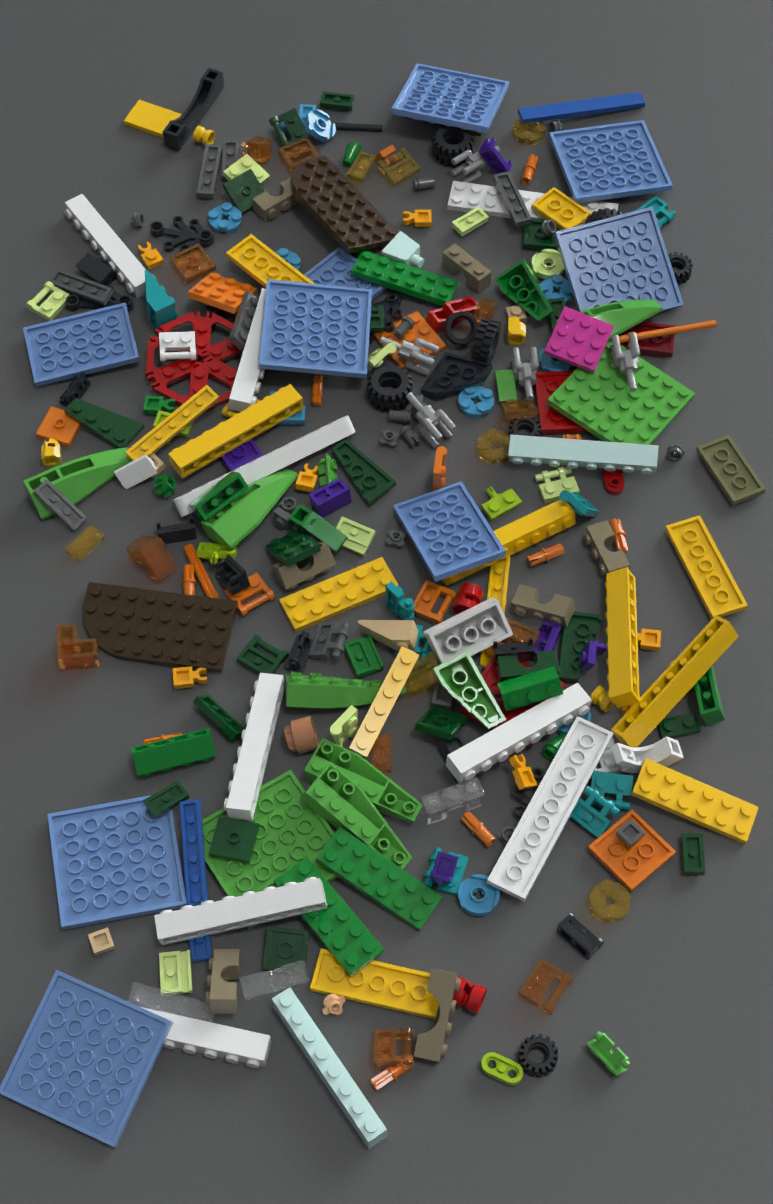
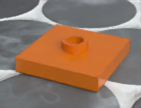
M51 406L36 432V437L44 440L55 439L59 444L70 447L82 425L66 415L64 410Z

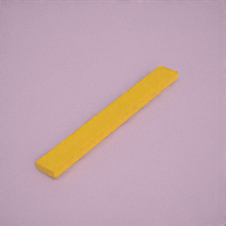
M510 556L490 565L487 600L494 598L499 601L504 615ZM493 645L481 651L480 664L487 667L494 655Z

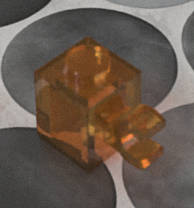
M257 135L242 143L243 146L247 147L243 154H248L258 164L265 163L266 160L272 157L270 138Z
M480 298L474 315L478 325L482 318L493 320L498 302Z

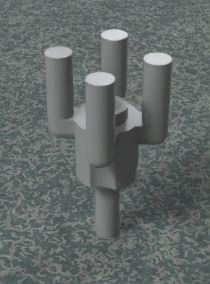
M496 146L495 149L500 152V148ZM466 150L451 160L453 165L465 160V163L451 170L450 174L454 177L461 172L464 175L472 172V175L461 181L472 183L481 177L480 169L488 164L479 152L472 154L471 150Z
M629 334L631 341L628 343L629 350L624 351L621 350L619 336L613 335V345L610 348L614 366L620 367L621 374L627 376L629 389L631 392L637 390L634 373L638 372V356L640 355L637 334Z
M382 336L379 342L383 345L394 343L396 350H398L397 356L407 360L405 367L425 376L428 375L429 369L415 364L414 361L417 360L433 366L435 360L434 356L419 350L420 346L435 353L439 349V346L417 338L414 344L403 340L402 344H399Z
M515 347L512 349L513 360L511 361L514 379L519 381V385L525 388L526 399L532 401L534 399L532 385H535L537 382L535 372H537L539 367L537 348L531 347L529 363H522L519 348Z
M412 392L406 395V398L418 411L415 417L422 424L419 432L434 449L439 445L437 441L443 437L442 434L447 439L453 436L450 431H453L456 425L442 409H438L435 412L430 405L423 407Z

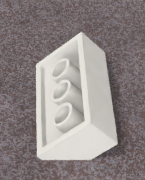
M490 598L423 631L431 650L440 664L467 651L472 656L492 646L493 641L498 643L513 635L499 601L494 598Z

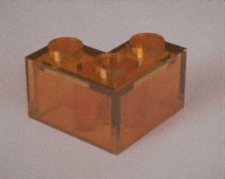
M142 535L125 548L135 564H142L152 580L161 581L177 568L174 563V557L164 548L165 543L159 537Z
M76 623L56 625L57 655L61 671L100 667V654L96 638L79 640Z

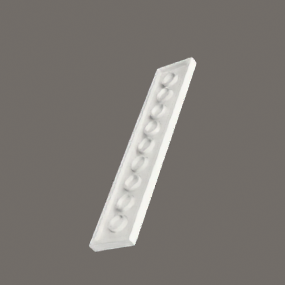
M453 181L447 210L468 213L479 207L488 216L511 219L497 187ZM518 190L531 218L546 220L531 209V205L545 193ZM602 201L578 203L591 213L598 211V209L603 210L606 208L618 211V204Z
M576 717L488 877L487 884L525 902L614 734L613 732L581 717Z

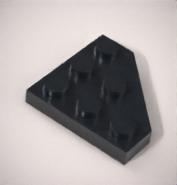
M445 352L422 386L421 393L439 398L484 382L493 370V366L491 363Z

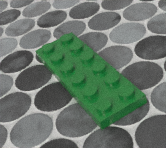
M368 251L360 253L350 274L351 276L444 306L445 302L452 301L459 286V282Z
M341 827L338 828L316 858V862L418 932L443 897Z
M306 857L276 878L274 884L278 888L288 882H304L305 879L310 877L321 879L327 909L300 914V916L351 978L382 955L384 948L309 858Z

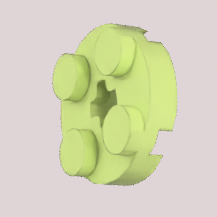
M544 249L541 253H536L532 257L531 268L537 278L547 279L554 275H562L565 271L561 254L556 250Z

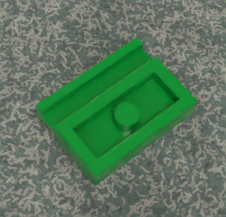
M370 634L365 638L361 637L344 643V649L357 679L376 673L377 670H384L383 662Z

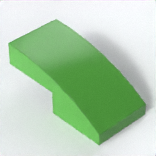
M513 369L495 371L499 403L517 402Z

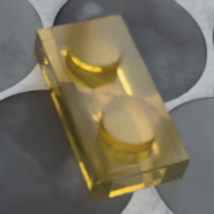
M360 151L347 173V178L363 183L375 162V155Z
M90 524L65 548V551L80 563L105 539V534Z

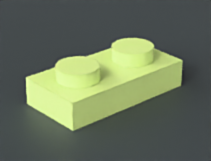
M477 207L454 220L452 227L463 237L488 222L489 216Z

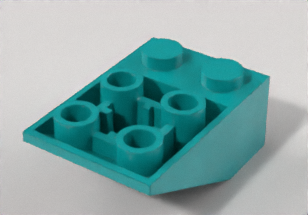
M146 269L144 271L149 318L151 325L158 329V326L173 321L178 317L175 311L176 303L173 297L167 295L164 286L158 284L155 275H151Z

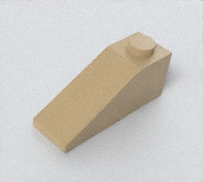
M358 620V625L364 635L370 634L372 639L394 650L400 651L403 646L411 651H415L418 629L414 620Z

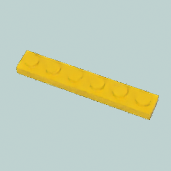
M208 385L204 386L126 450L125 455L131 461L144 455L150 457L219 400V396Z
M403 646L401 647L348 750L359 754L365 759L367 758L419 654Z

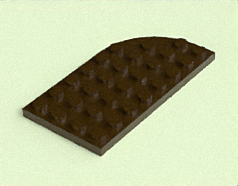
M326 156L307 159L299 163L294 169L291 177L294 195L348 254L386 246L398 234L397 230Z
M89 582L83 603V620L92 641L113 657L127 661L180 668L192 666V669L195 670L206 668V671L222 673L238 602L235 600Z

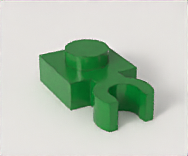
M145 395L143 412L144 414L157 415L159 410L173 413L175 411L174 407L169 406H176V400L167 399L164 401L163 396Z

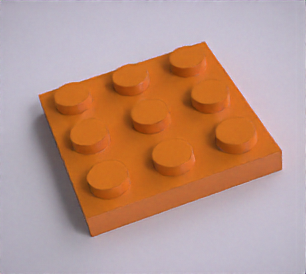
M210 273L188 291L187 298L235 314L240 308L244 293L251 291L256 296L258 288L252 287L247 283L237 282L233 278L223 277L219 273Z
M418 311L406 316L414 321V327L411 330L409 329L401 339L397 338L393 331L387 333L383 330V332L373 333V338L382 348L385 345L379 342L383 336L399 344H402L403 340L414 344L417 338L423 339L439 346L437 353L420 346L419 350L432 356L446 350V344ZM402 319L393 323L394 329L399 326ZM398 350L392 354H387L397 367L401 366L403 370L408 369L405 367L407 360L397 356ZM417 360L414 361L415 364L421 363Z
M633 809L592 842L587 849L631 893L676 854V851ZM630 819L645 832V836L631 849L615 835L616 831Z

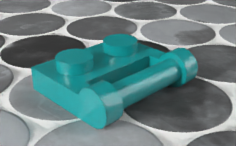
M563 490L560 493V499L565 502L569 501L575 507L573 510L580 516L596 517L600 512L579 493H571L567 490Z

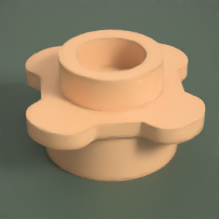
M337 994L326 996L323 1001L325 1006L322 1009L325 1015L330 1013L341 1014L343 1012L342 1005L345 1002L344 996H338Z

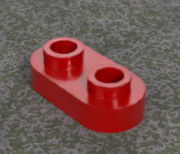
M602 468L606 492L610 495L621 494L624 489L622 471L620 469L606 471Z

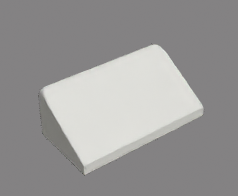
M144 455L115 470L114 473L124 488L129 489L157 474L154 462L147 455Z

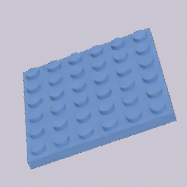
M416 64L396 99L391 114L398 117H409L414 120H424L432 124H443L447 127H458L462 130L488 133L507 93L510 82Z
M644 120L549 132L550 142L573 200L576 203L672 190V182Z
M653 206L554 233L578 312L604 304L631 300H656L663 308L660 312L684 305Z
M267 279L259 369L367 378L372 289Z
M149 795L47 814L62 930L147 915L164 910L179 909L187 905L172 809L154 819L143 801L151 796Z
M56 970L1 1083L0 1094L116 1148L174 1022Z

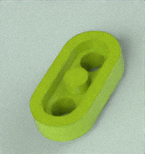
M489 1052L481 1060V1069L486 1075L507 1085L515 1086L523 1078L521 1065L500 1054ZM489 1063H494V1064L496 1065V1067H495V1068H489V1067H488V1064H489ZM513 1072L516 1076L510 1078L508 1073Z

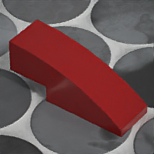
M472 296L445 302L443 308L429 311L425 321L435 332L443 331L444 323L452 313L465 311L474 315L482 307ZM457 318L453 321L451 327L465 321L466 319Z

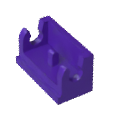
M489 138L485 139L478 152L495 174L510 172L513 162L509 160L507 164L495 149V138H492L491 142Z
M341 478L308 494L312 509L316 508L317 515L322 518L352 503L350 489Z
M545 621L542 623L533 644L534 660L536 652L554 651L560 636L561 625Z

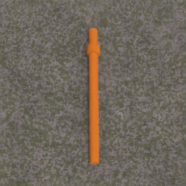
M712 320L640 333L629 332L627 335L619 336L620 343H630V333H636L637 339L641 340L717 327V322Z

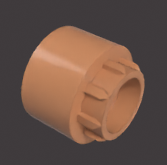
M311 716L292 720L291 725L285 726L284 732L290 751H298L301 754L317 749L319 743Z

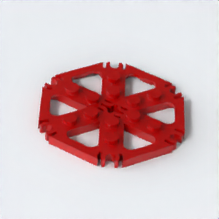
M194 311L155 329V335L158 337L150 336V340L148 339L146 378L147 382L155 381L151 384V388L154 389L155 393L166 399H175L176 404L179 406L184 404L204 386L208 385L209 377L231 388L230 391L219 395V400L207 409V412L229 402L238 370L223 363V361L243 353L244 349L239 350L229 338L210 346L213 324H220L229 330H232L234 324L213 312L210 318L209 311H207L205 317H201L200 311H197V317H194ZM192 323L194 326L193 331H195L196 360L178 359L161 368L155 367L154 353L156 349H160L159 333L170 332L173 328L182 324ZM189 350V351H165V352H166V353H167V352H190V350ZM200 358L204 363L198 362L197 359ZM190 376V391L187 396H181L167 388L168 385Z

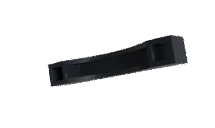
M212 68L206 70L201 77L195 96L186 111L179 118L171 120L163 130L164 146L178 151L181 149L224 88L223 72Z

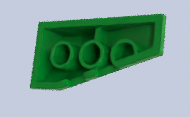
M524 259L494 278L500 290L537 321L541 322L554 313L536 275Z

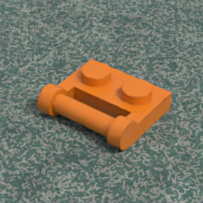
M443 446L436 449L433 491L445 486V457L447 456V449Z
M258 573L248 577L251 586L234 595L225 590V595L229 600L238 602L237 611L242 617L262 603L275 599L273 591L268 588ZM263 593V595H261V596L257 597L256 599L250 601L249 603L243 605V603H245V602H247L248 600H250V599L256 597L257 595Z
M426 580L414 601V615L431 621L434 625L443 622V617L451 602L457 597V593ZM440 596H445L437 614L432 613Z

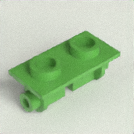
M327 453L325 454L326 459H320L318 462L320 488L338 479L336 475L337 463Z
M597 1032L594 1036L595 1039L586 1043L592 1054L599 1057L606 1065V1068L616 1076L627 1071V1067L631 1064L628 1061L629 1057L619 1047L613 1052L610 1050L615 1043L605 1033Z

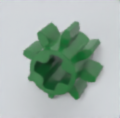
M163 473L153 480L155 482L153 489L158 496L163 495L164 498H167L175 492L176 482L173 477L165 476Z

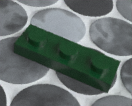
M210 695L196 696L193 703L200 712L206 714L214 725L225 732L228 738L232 740L241 738L242 731L245 728Z

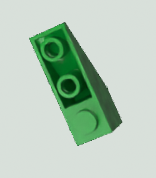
M299 504L289 516V520L298 530L319 542L322 541L328 544L329 548L335 552H338L348 538L337 528L302 504Z

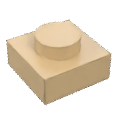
M519 305L506 307L507 319L508 317L516 316L522 323L527 322L525 310Z
M153 453L149 458L154 462L157 474L152 476L155 479L167 466Z
M108 927L88 934L95 956L115 949Z

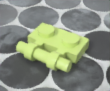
M562 466L558 467L557 470L549 472L545 470L541 471V474L535 475L536 482L543 481L544 483L538 487L544 503L560 500V493L563 490L570 491L571 493H580L574 476L566 477L567 474L572 473L571 468H564ZM559 477V480L552 482L550 480L551 478Z

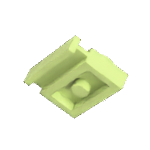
M343 516L336 527L348 537L341 547L365 556V552L369 548L376 531Z
M190 950L159 953L161 996L193 993Z

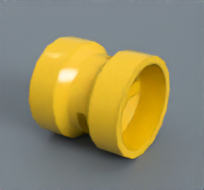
M202 126L196 127L193 133V141L197 143L202 142L203 145H212L214 142V131L205 130Z
M601 685L590 696L592 699L591 703L594 705L598 704L604 712L609 711L614 704L609 700L606 689Z

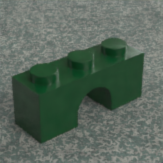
M556 650L536 652L535 665L532 667L522 666L518 661L517 654L497 656L496 670L498 681L503 682L553 666L559 675L560 669Z

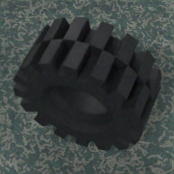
M674 252V255L669 253L671 266L682 269L673 270L678 285L681 282L686 283V280H689L691 276L692 260L688 259L687 255L683 256V253H680V255H677V252Z
M523 414L519 418L517 416L514 417V420L512 419L509 424V441L510 435L541 437V423L539 424V420H535L534 416L529 418L528 414H526V417H523ZM528 429L532 433L524 435L519 433L518 430Z
M533 1034L531 1038H525V1042L522 1041L519 1048L518 1061H520L521 1067L524 1068V1072L526 1074L529 1072L531 1077L537 1075V1078H541L543 1074L547 1076L549 1072H553L557 1064L558 1048L555 1047L553 1040L549 1041L550 1037L546 1036V1038H543V1034H539L538 1037ZM539 1048L544 1050L547 1055L546 1060L542 1063L533 1062L530 1058V1052L533 1049Z

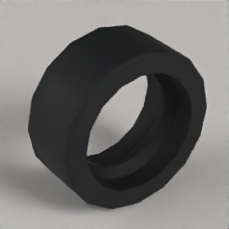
M459 311L447 317L443 330L449 342L455 345H465L475 339V333L479 326L472 314ZM457 318H465L471 325V332L466 338L459 339L452 334L451 325Z

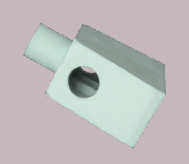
M401 231L381 251L382 257H387L410 266L415 265L418 268H421L425 261L424 258L420 257L419 244Z

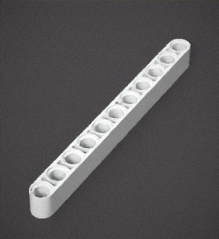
M349 415L231 472L240 473L246 484L249 485L356 431ZM229 473L174 499L173 501L180 516L183 517L192 513L193 511L188 504Z

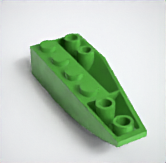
M631 300L604 304L581 311V313L614 325L609 337L610 340L613 335L621 334L659 313L663 308L656 300Z
M127 447L84 456L24 480L26 493L41 520L55 515L33 493L46 478L70 502L77 505L116 476L115 470L132 462L125 455V451L128 450Z
M283 469L249 484V489L209 519L201 522L209 540L231 549L237 546L242 539L252 533L298 477L297 472Z
M290 672V675L285 674L286 707L343 708L350 707L351 705H365L373 703L383 682L380 680L367 681L321 676L322 674L320 673L302 675L300 672ZM405 685L399 695L406 693Z
M322 738L304 770V781L312 784L331 762L362 788L379 813L408 822H415L423 804L359 754Z
M331 762L300 797L336 829L339 827L343 828L400 868L404 869L412 859L410 853L362 788Z

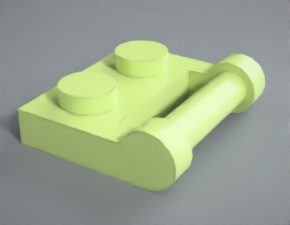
M47 281L44 284V288L32 300H29L25 306L31 312L48 321H52L66 306L65 300L70 294ZM49 292L52 293L40 306H37Z
M389 343L383 348L374 350L368 356L367 370L370 371L374 367L380 366L384 362L382 359L387 354H392L396 351V345Z
M352 705L330 727L332 742L343 747V743L349 737H354L358 731V710Z

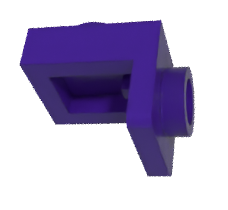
M589 641L582 648L579 656L581 670L589 671L595 665L596 655L601 656L607 650V645L601 644L599 641Z
M438 851L430 876L435 877L434 881L441 884H446L447 881L451 882L459 857Z

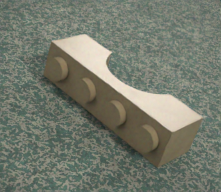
M431 969L427 991L437 999L440 1007V1017L437 1024L431 1030L418 1034L414 1052L415 1057L437 1062L441 1061V1057H446L448 1044H444L446 1035L450 1036L452 1023L449 1022L450 1013L454 1014L457 1002L453 1000L454 992H459L461 979L457 978L458 973Z

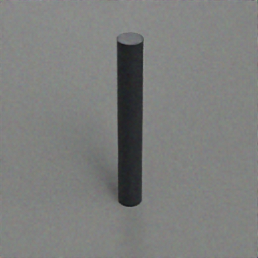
M334 123L337 130L383 132V125Z

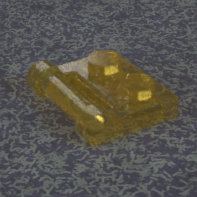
M404 147L387 159L376 162L378 170L383 172L393 186L419 172L421 168ZM400 158L403 159L402 161L396 163L395 165H393V166H391V167H389V168L387 167L388 165H390V164H392L393 162L399 160Z
M432 652L415 663L411 674L404 685L410 696L439 682L433 671V668L439 666Z

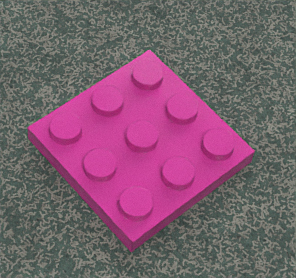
M564 306L544 354L594 373L614 325Z

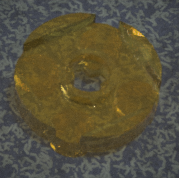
M518 119L513 123V137L517 142L535 145L543 140L545 125L542 121L522 124L521 120Z
M494 428L482 434L477 442L480 458L490 464H496V462L500 461L503 463L509 460L510 436ZM492 445H498L499 448L492 449Z
M606 879L591 890L589 906L591 913L598 920L605 923L616 920L618 922L624 919L629 912L631 895L623 885ZM612 898L615 904L608 906L605 899Z

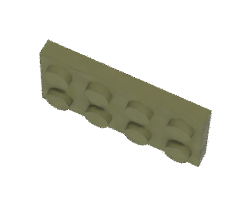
M730 435L697 447L696 452L732 506L765 493L766 488Z

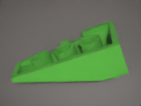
M468 651L433 668L442 687L487 729H491L506 721L504 714Z

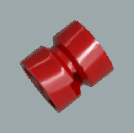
M463 583L452 605V611L458 615L480 604L484 595L483 590L475 584Z
M458 977V979H461L459 992H454L453 1000L457 1001L456 1006L461 1007L464 1005L466 1010L478 1014L487 988L479 984L471 985L469 980Z

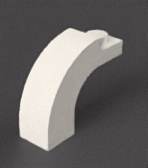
M667 736L645 747L633 748L620 743L611 746L615 762L621 765L622 771L626 773H639L645 758L666 767L684 758L678 740Z

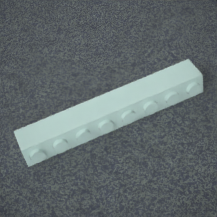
M510 435L508 457L509 461H512L514 464L527 462L535 466L541 464H549L551 467L567 465L569 468H578L580 466L586 467L589 470L604 468L606 471H615V469H620L628 473L641 471L644 474H652L657 470L659 445Z
M289 987L273 997L272 1004L274 1010L367 1148L370 1149L387 1138L386 1127L292 989Z

